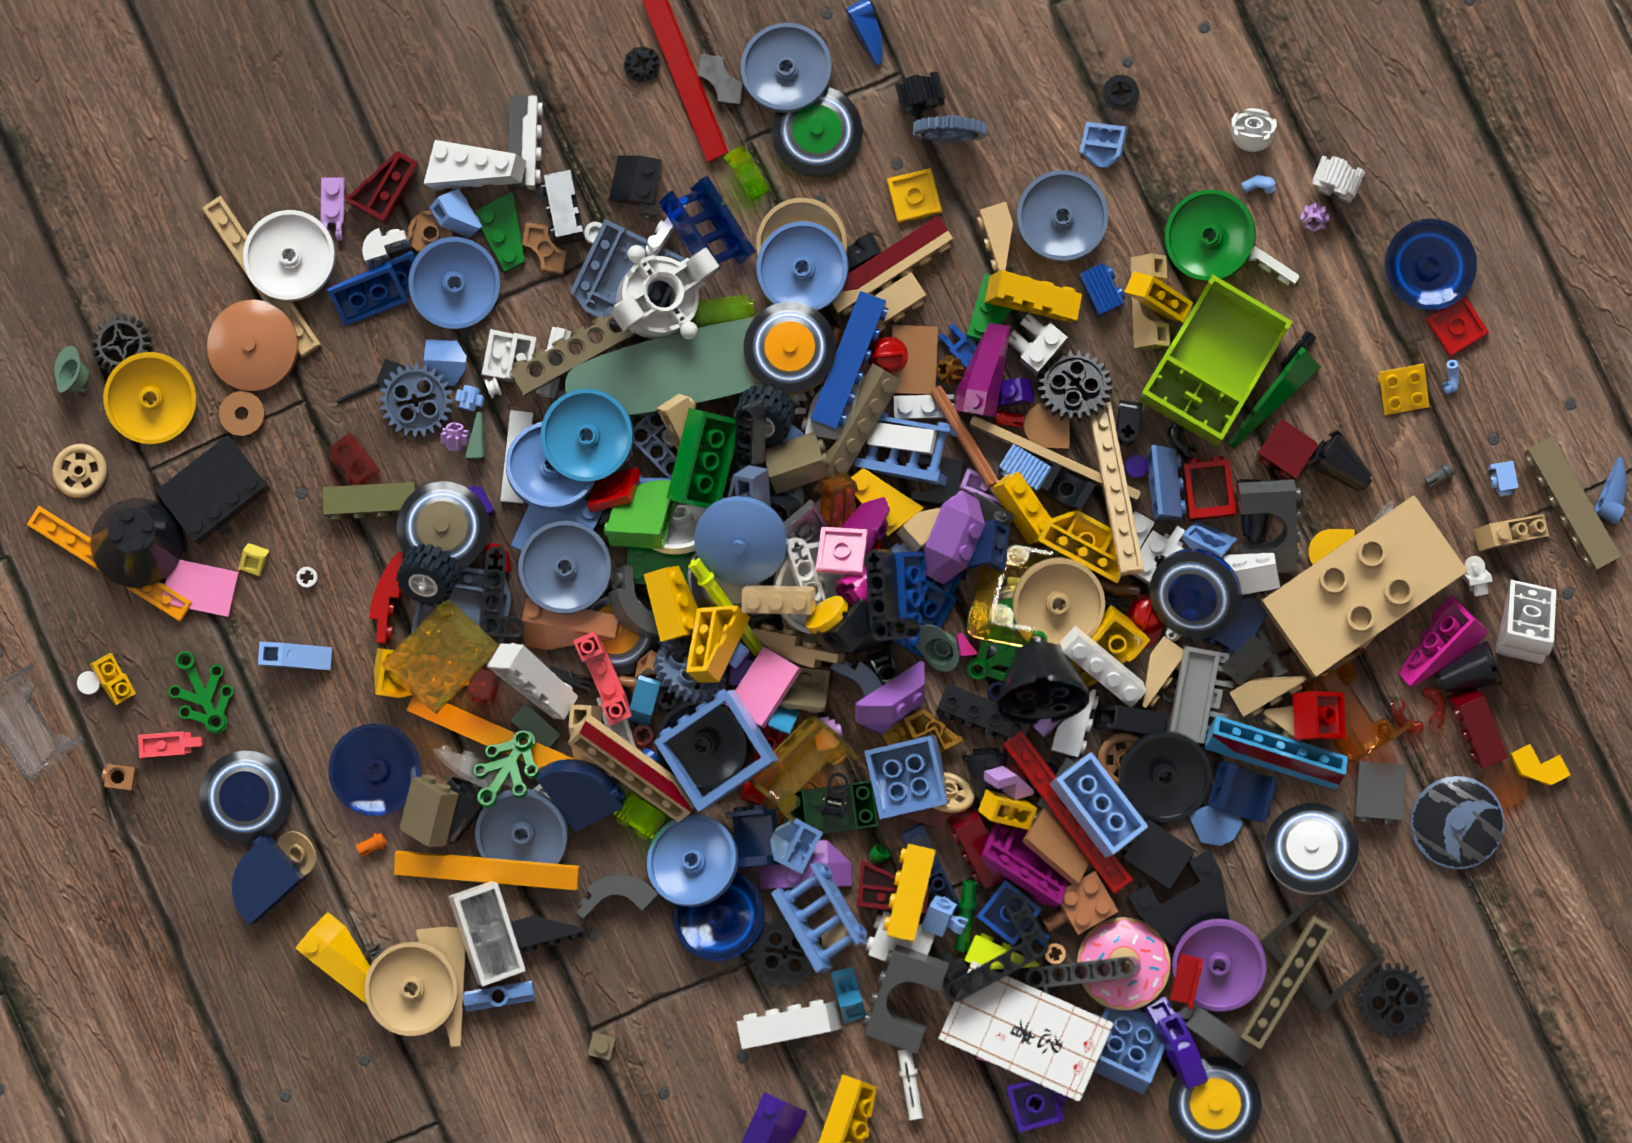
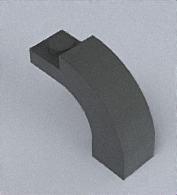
M623 566L616 569L613 576V583L616 589L608 592L609 603L614 615L630 632L644 638L660 639L653 611L643 607L635 595L633 566Z
M628 875L606 876L586 888L592 897L589 899L586 896L577 905L580 909L576 913L585 919L604 899L614 895L629 898L644 911L659 894L650 885L638 878Z
M1184 1003L1179 1010V1014L1187 1028L1209 1042L1228 1058L1244 1067L1256 1050V1047L1201 1007L1193 1004L1191 1010L1187 1009L1188 1004Z

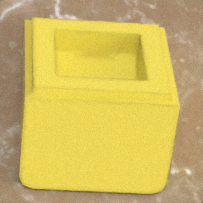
M248 543L243 549L239 570L261 576L269 550Z

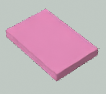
M179 560L175 569L166 578L165 585L191 601L192 604L189 609L229 617L239 572ZM163 591V596L168 595L171 597L170 605L184 607V602L167 591Z
M764 646L735 690L755 723L765 728L802 670Z

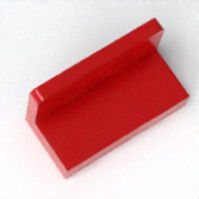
M1180 954L1170 1000L1188 1004L1187 1009L1192 1010L1203 968V958Z

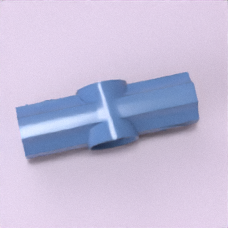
M532 980L463 992L465 1011L470 1012L535 1001ZM498 989L502 990L505 994V999L501 1003H497L493 999V994Z

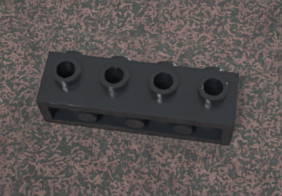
M947 683L937 710L941 712L940 716L949 720H953V717L962 720V725L974 729L975 726L983 728L982 733L994 738L996 735L1005 737L1004 742L1021 730L1026 736L1031 725L1005 718L998 712L996 702Z

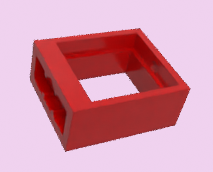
M1223 456L1211 457L1210 461L1201 462V459L1187 460V464L1182 466L1188 521L1235 516L1236 509L1230 459L1224 460ZM1223 467L1228 505L1195 509L1190 471Z

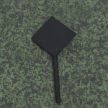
M385 359L375 383L338 398L336 402L341 403L375 387L387 388L388 386L383 381L385 379L392 380L389 373L393 372L398 375L397 367L400 366L405 371L406 366ZM399 385L396 392L398 395L402 396L405 386Z

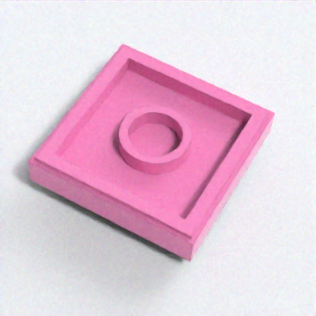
M821 527L816 571L819 573L863 575L868 530Z

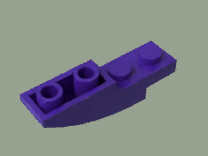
M1166 997L1145 1005L1144 1010L1166 1046L1165 1053L1187 1091L1207 1083L1208 1077L1203 1062L1179 1012H1174Z

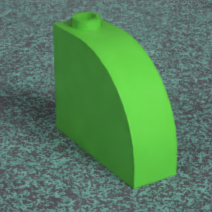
M657 480L640 484L636 487L630 503L613 507L609 522H606L604 526V534L608 537L610 546L664 549L677 501L667 498L671 481Z

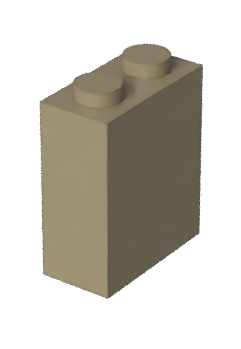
M815 432L765 448L768 474L776 494L829 476L827 467L830 466V463L825 453L827 452L823 439L818 440Z
M422 775V777H412L399 829L427 847L446 846L459 794L450 790L451 787L449 785L437 782L434 776Z

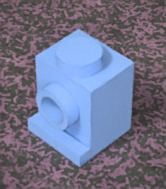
M1508 461L1489 465L1487 467L1488 472H1493V475H1490L1491 486L1496 488V493H1499V497L1513 495L1512 491L1518 488L1514 462Z

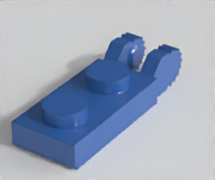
M952 323L949 326L950 331L960 340L954 345L943 333L938 337L950 349L949 352L955 358H961V363L966 369L977 346L971 339L966 338L967 335H964Z

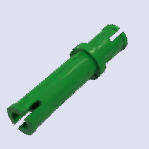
M971 880L963 881L961 900L958 901V907H960L959 916L968 920L962 934L956 933L954 949L962 952L969 951L974 909L977 906L975 896L978 883Z

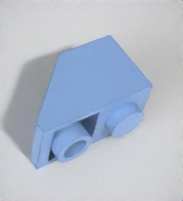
M460 189L437 197L429 207L441 227L465 237H473L482 228L479 218L472 211L467 198Z

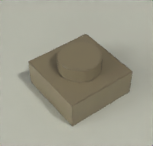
M593 1032L587 1055L611 1060L616 1038Z

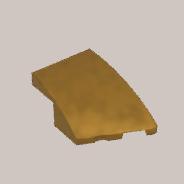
M925 709L904 718L901 722L880 734L885 746L936 735L940 753L963 742L962 737L949 730L945 724L936 720Z

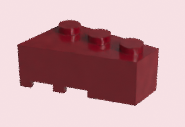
M397 151L376 169L374 174L367 180H364L356 190L348 194L344 200L351 207L387 226L420 166L417 161Z
M1477 689L1461 690L1447 696L1454 717L1461 727V735L1471 750L1469 751V756L1474 764L1477 763L1484 769L1507 759L1508 755L1485 696Z
M971 806L967 810L949 817L948 821L954 831L951 835L956 845L961 844L964 850L961 855L967 865L971 864L974 871L971 872L974 881L978 884L981 883L986 890L1007 879L999 872L994 875L981 858L989 834L974 808Z
M862 860L857 908L892 912L893 908L889 907L891 894L897 893L898 885H894L896 876ZM927 889L920 914L925 916L927 912L929 890Z

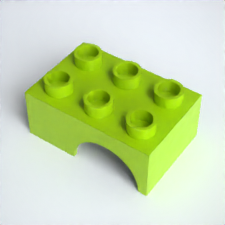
M1212 275L1138 401L1218 447L1293 321Z

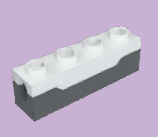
M510 95L508 153L517 154L526 160L527 163L522 182L507 184L509 190H536L537 183H541V170H537V161H541L542 156L541 147H538V139H542V125H538V116L543 114V104L539 103L537 96Z

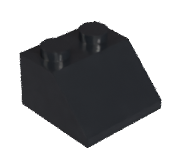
M618 155L609 200L654 209L663 167L662 160L641 155Z

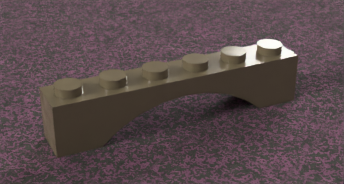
M875 364L871 365L861 382L858 400L849 422L837 441L826 452L830 466L827 467L829 476L806 485L829 499L833 498L902 380Z

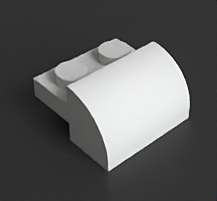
M378 228L366 237L362 248L363 257L371 269L390 261V253L410 248L411 245L404 230L393 229L386 232L384 236Z
M490 329L481 375L503 379L502 381L514 382L510 376V371L513 370L512 365L521 360L527 362L533 358L532 354L534 353L536 337Z

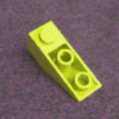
M981 933L980 936L975 935L964 961L970 964L974 961L982 965L1014 947L1004 942L1001 946L993 943V937ZM1013 952L1011 955L1013 963L1021 964L1024 961V954L1020 955ZM1033 961L1022 968L1039 967L1040 963ZM994 962L991 965L992 970L1004 969L1000 962Z

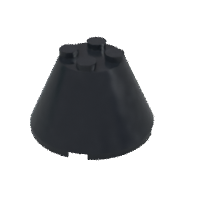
M144 498L126 499L109 507L96 521L91 534V553L97 568L110 581L128 588H143L144 586L161 582L175 569L183 551L182 530L170 510L160 503Z
M1034 638L1031 640V643L1015 649V655L996 698L997 710L1005 718L1020 723L1037 724V720L1051 719V723L1058 722L1077 715L1089 704V690L1062 651L1061 645L1045 642L1043 638Z

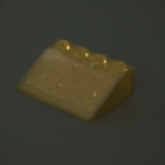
M450 600L439 604L385 659L382 665L391 678L437 714L495 654L499 645Z

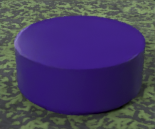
M1132 455L1125 463V471L1132 478H1141L1148 470V462L1141 455Z

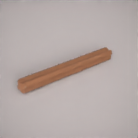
M941 386L935 387L930 392L932 398L948 424L952 425L951 429L958 432L957 439L987 487L994 485L998 478Z

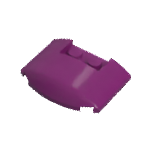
M994 822L981 855L986 866L994 875L999 872L1033 894L1034 901L1058 907L1061 904L1069 881L1022 842L1028 832L1027 829Z

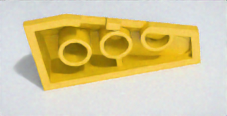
M1112 605L1105 611L1100 626L1090 637L1121 664L1136 658L1150 641L1126 615ZM1072 659L1070 660V663L1087 688L1097 682L1093 676Z

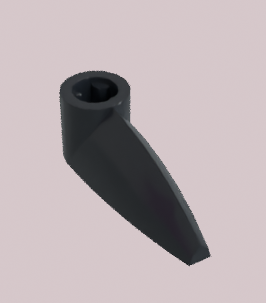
M872 233L861 236L848 247V274L882 252Z

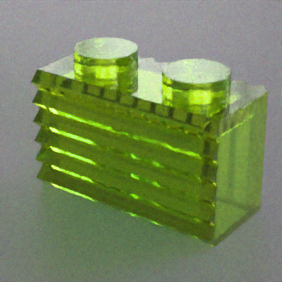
M630 791L624 797L622 809L614 812V815L617 816V823L625 828L631 825L637 829L635 834L645 841L648 838L653 840L668 818L667 815Z

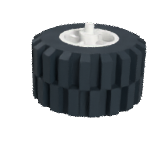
M764 385L752 386L741 394L733 419H736L737 411L755 400L761 402L766 408L765 445L774 446L775 443H782V440H785L789 434L795 417L794 403L789 400L790 397L787 394H783V391L780 389L774 390L773 386H768V388Z
M419 544L417 547L414 545L406 552L397 571L396 581L399 582L398 586L400 589H403V593L410 596V599L413 601L417 600L421 604L434 605L435 603L439 605L442 602H446L451 596L460 576V567L456 563L457 560L451 557L448 551H443L439 546Z

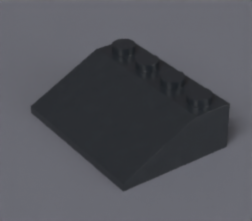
M226 435L157 489L156 492L190 538L199 545L269 490L270 487L232 438Z

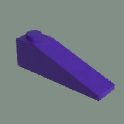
M764 1092L741 1143H788L797 1134L807 1111Z

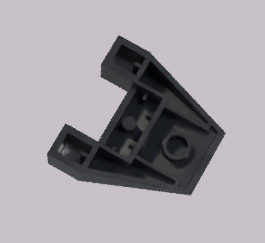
M1209 850L1187 862L1198 883L1162 904L1158 902L1149 884L1127 896L1137 916L1154 929L1174 949L1181 937L1196 924L1211 919L1230 920L1221 869Z

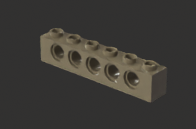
M603 315L593 320L591 327L585 329L583 326L573 331V337L567 340L563 337L552 343L553 348L547 351L543 348L532 354L533 359L527 362L521 360L512 365L513 370L510 371V376L524 398L569 373L574 366L600 356L637 334L635 332L632 333L630 329L625 332L623 330L618 333L612 332L609 324L616 322L612 315L607 318ZM598 333L601 335L602 341L594 344L590 341L589 335ZM572 344H578L581 346L582 352L574 355L570 352L569 347ZM552 355H558L561 357L562 363L558 366H553L549 362V358ZM532 366L541 368L542 374L539 377L530 375L529 369Z

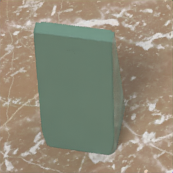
M481 412L476 414L465 456L467 461L485 459L484 415Z
M527 704L510 720L520 730L531 732L535 737V742L549 748L561 736Z

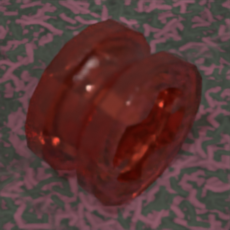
M647 725L636 727L633 732L634 741L640 746L649 745L654 739L653 730ZM646 729L648 730L647 734H650V738L644 739V742L639 741L640 737H637V733Z

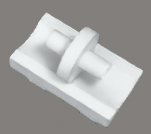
M1469 557L1464 564L1468 571L1461 578L1468 584L1469 591H1473L1475 596L1489 594L1487 582H1492V575L1485 569V563L1480 557Z

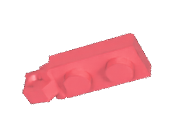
M184 731L138 735L139 758L187 755L192 753V748L204 747V737L191 738V732L185 733Z

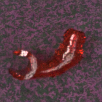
M1425 687L1422 693L1423 697L1428 698L1436 706V711L1429 717L1428 723L1430 725L1432 719L1437 718L1440 722L1437 728H1440L1445 721V701L1439 689Z
M1392 700L1390 709L1398 726L1410 735L1415 734V732L1421 733L1423 731V722H1414L1403 716L1406 706L1405 701L1401 700V708H1395L1393 705L1394 700Z

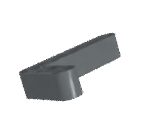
M1127 956L1034 967L1027 971L1025 982L1026 985L1054 997V986L1134 977L1139 974L1141 964L1136 957ZM1126 961L1132 964V971L1130 973L1124 970V963ZM1104 963L1110 968L1107 976L1103 975L1101 971ZM1081 966L1087 969V976L1084 979L1079 975ZM1059 969H1062L1065 973L1063 981L1057 978V971ZM1037 971L1040 972L1043 977L1042 982L1040 984H1038L1034 978L1035 973Z

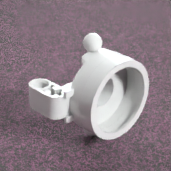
M639 245L631 246L628 250V258L636 264L621 280L617 290V304L614 305V309L611 311L623 332L630 329L632 333L635 332L649 339L675 334L679 331L684 339L691 340L695 338L698 333L697 325L689 321L695 316L698 308V289L705 286L704 280L720 267L706 247L690 259L687 258L679 262L664 256L650 255L645 257L643 247ZM664 281L673 288L675 300L671 306L660 308L649 300L647 289L651 282Z

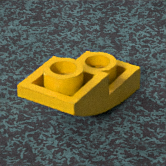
M112 653L90 664L100 684L115 705L136 694L126 673H122Z

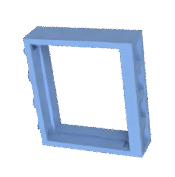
M723 689L713 696L715 699L708 704L706 701L695 708L696 713L691 716L687 714L677 720V726L672 729L671 727L664 729L659 733L660 737L654 741L698 812L708 809L779 760L735 690L726 691ZM727 702L761 758L702 797L668 741Z

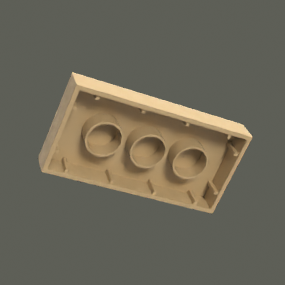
M1413 495L1270 594L1260 604L1311 677L1315 678L1468 570L1415 495Z

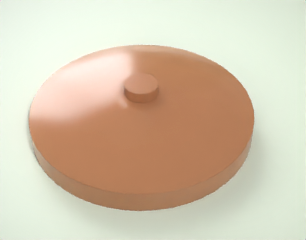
M260 300L240 301L226 308L213 322L207 339L208 358L215 373L228 385L244 391H263L276 386L289 375L298 356V335L291 319L280 308Z

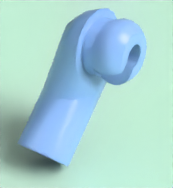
M1256 175L1241 183L1245 193L1257 187L1264 189V192L1267 194H1271L1276 190L1275 181L1270 177Z
M1450 360L1447 362L1448 382L1442 384L1443 391L1446 394L1455 393L1459 387L1458 362Z

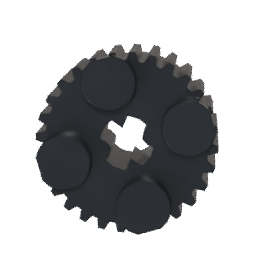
M930 72L929 77L919 76V74L904 78V84H895L901 111H904V114L911 113V115L923 113L924 108L932 106V109L945 105V95L939 72Z

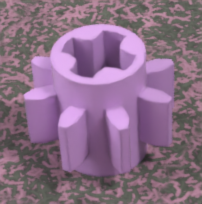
M1316 202L1310 206H1305L1300 221H1305V229L1308 228L1316 232L1321 228H1326V222H1329L1330 214L1325 213L1326 206Z
M449 423L446 425V428H442V433H440L441 444L446 443V448L450 451H459L463 449V445L467 446L469 430H463V425L460 423Z

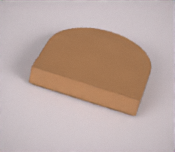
M1040 403L1032 407L1024 419V433L1028 440L1047 449H1069V416H1065L1063 420H1060V413L1052 416L1053 408L1046 410V403Z

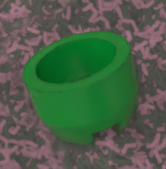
M875 844L869 852L870 860L874 859L876 861L875 864H882L890 856L889 851L881 844Z

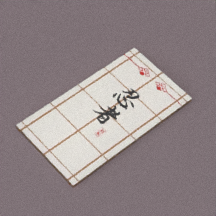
M972 961L968 972L981 966V964ZM991 969L994 975H1001V973ZM974 973L970 978V982L973 986L979 987L983 983V977L979 973ZM1005 976L969 997L954 1002L938 1039L1080 1102L1114 1023ZM962 987L960 988L956 998H959L962 995Z

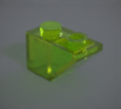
M743 145L723 157L751 202L770 190L753 157Z

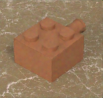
M1094 871L1083 877L1077 885L1073 886L1071 884L1066 887L1059 907L1060 910L1042 919L1049 932L1066 922L1070 923L1076 935H1079L1117 913L1118 910L1097 873Z

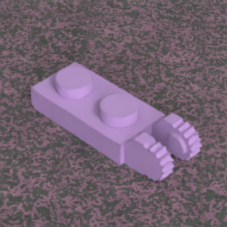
M321 178V223L328 232L329 224H336V240L342 241L343 224H345V178Z

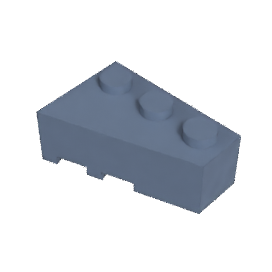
M748 465L734 474L728 497H750L771 507L768 469Z

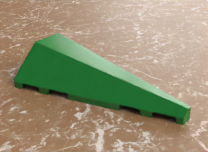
M1303 347L1300 348L1227 441L1230 446L1235 448L1319 371L1321 366Z

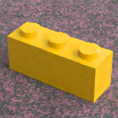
M1133 271L1124 291L1162 317L1185 323L1193 304L1192 301L1154 276Z
M1019 471L1004 476L990 489L1003 508L1015 515L1012 521L1027 543L1039 542L1038 538L1051 517Z

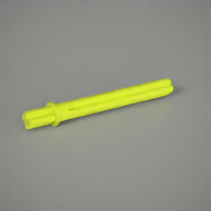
M700 558L692 560L688 567L698 579V585L704 587L718 607L734 606L714 579L713 572L708 571ZM747 624L741 639L754 656H758L763 648V644L752 633V629Z

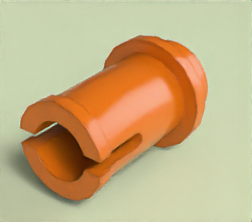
M382 832L379 834L374 833L373 837L356 844L359 854L362 853L361 857L363 858L378 849L383 850L384 846L387 845V841Z

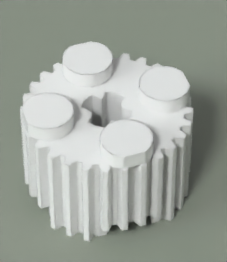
M1322 156L1313 177L1312 185L1317 187L1318 192L1324 195L1337 194L1340 200L1351 203L1352 199L1356 196L1365 171L1359 167L1356 170L1352 169V166L1347 164V161L1332 156L1331 160H1329L1326 156Z

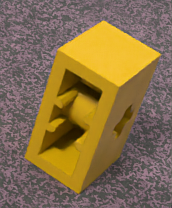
M986 790L978 811L990 821L1029 830L1037 808L1023 798L1015 800L1009 795Z

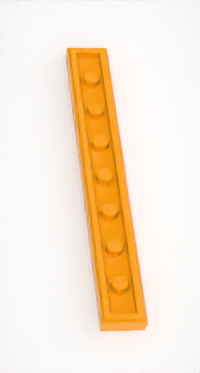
M38 506L28 521L27 526L99 570L92 557L91 538L41 506ZM161 582L144 586L143 588L126 587L179 622L183 620L192 604L191 601ZM163 591H167L184 602V607L170 605L171 597L168 595L163 596Z
M425 693L413 695L406 710L486 746L511 741L516 734ZM523 740L520 745H525L528 741ZM535 742V746L531 750L534 764L537 765L538 769L558 760L574 759ZM512 750L504 752V754L510 755ZM521 755L518 760L525 762L523 755Z
M396 850L394 875L485 883L494 881L498 884L577 890L579 866Z

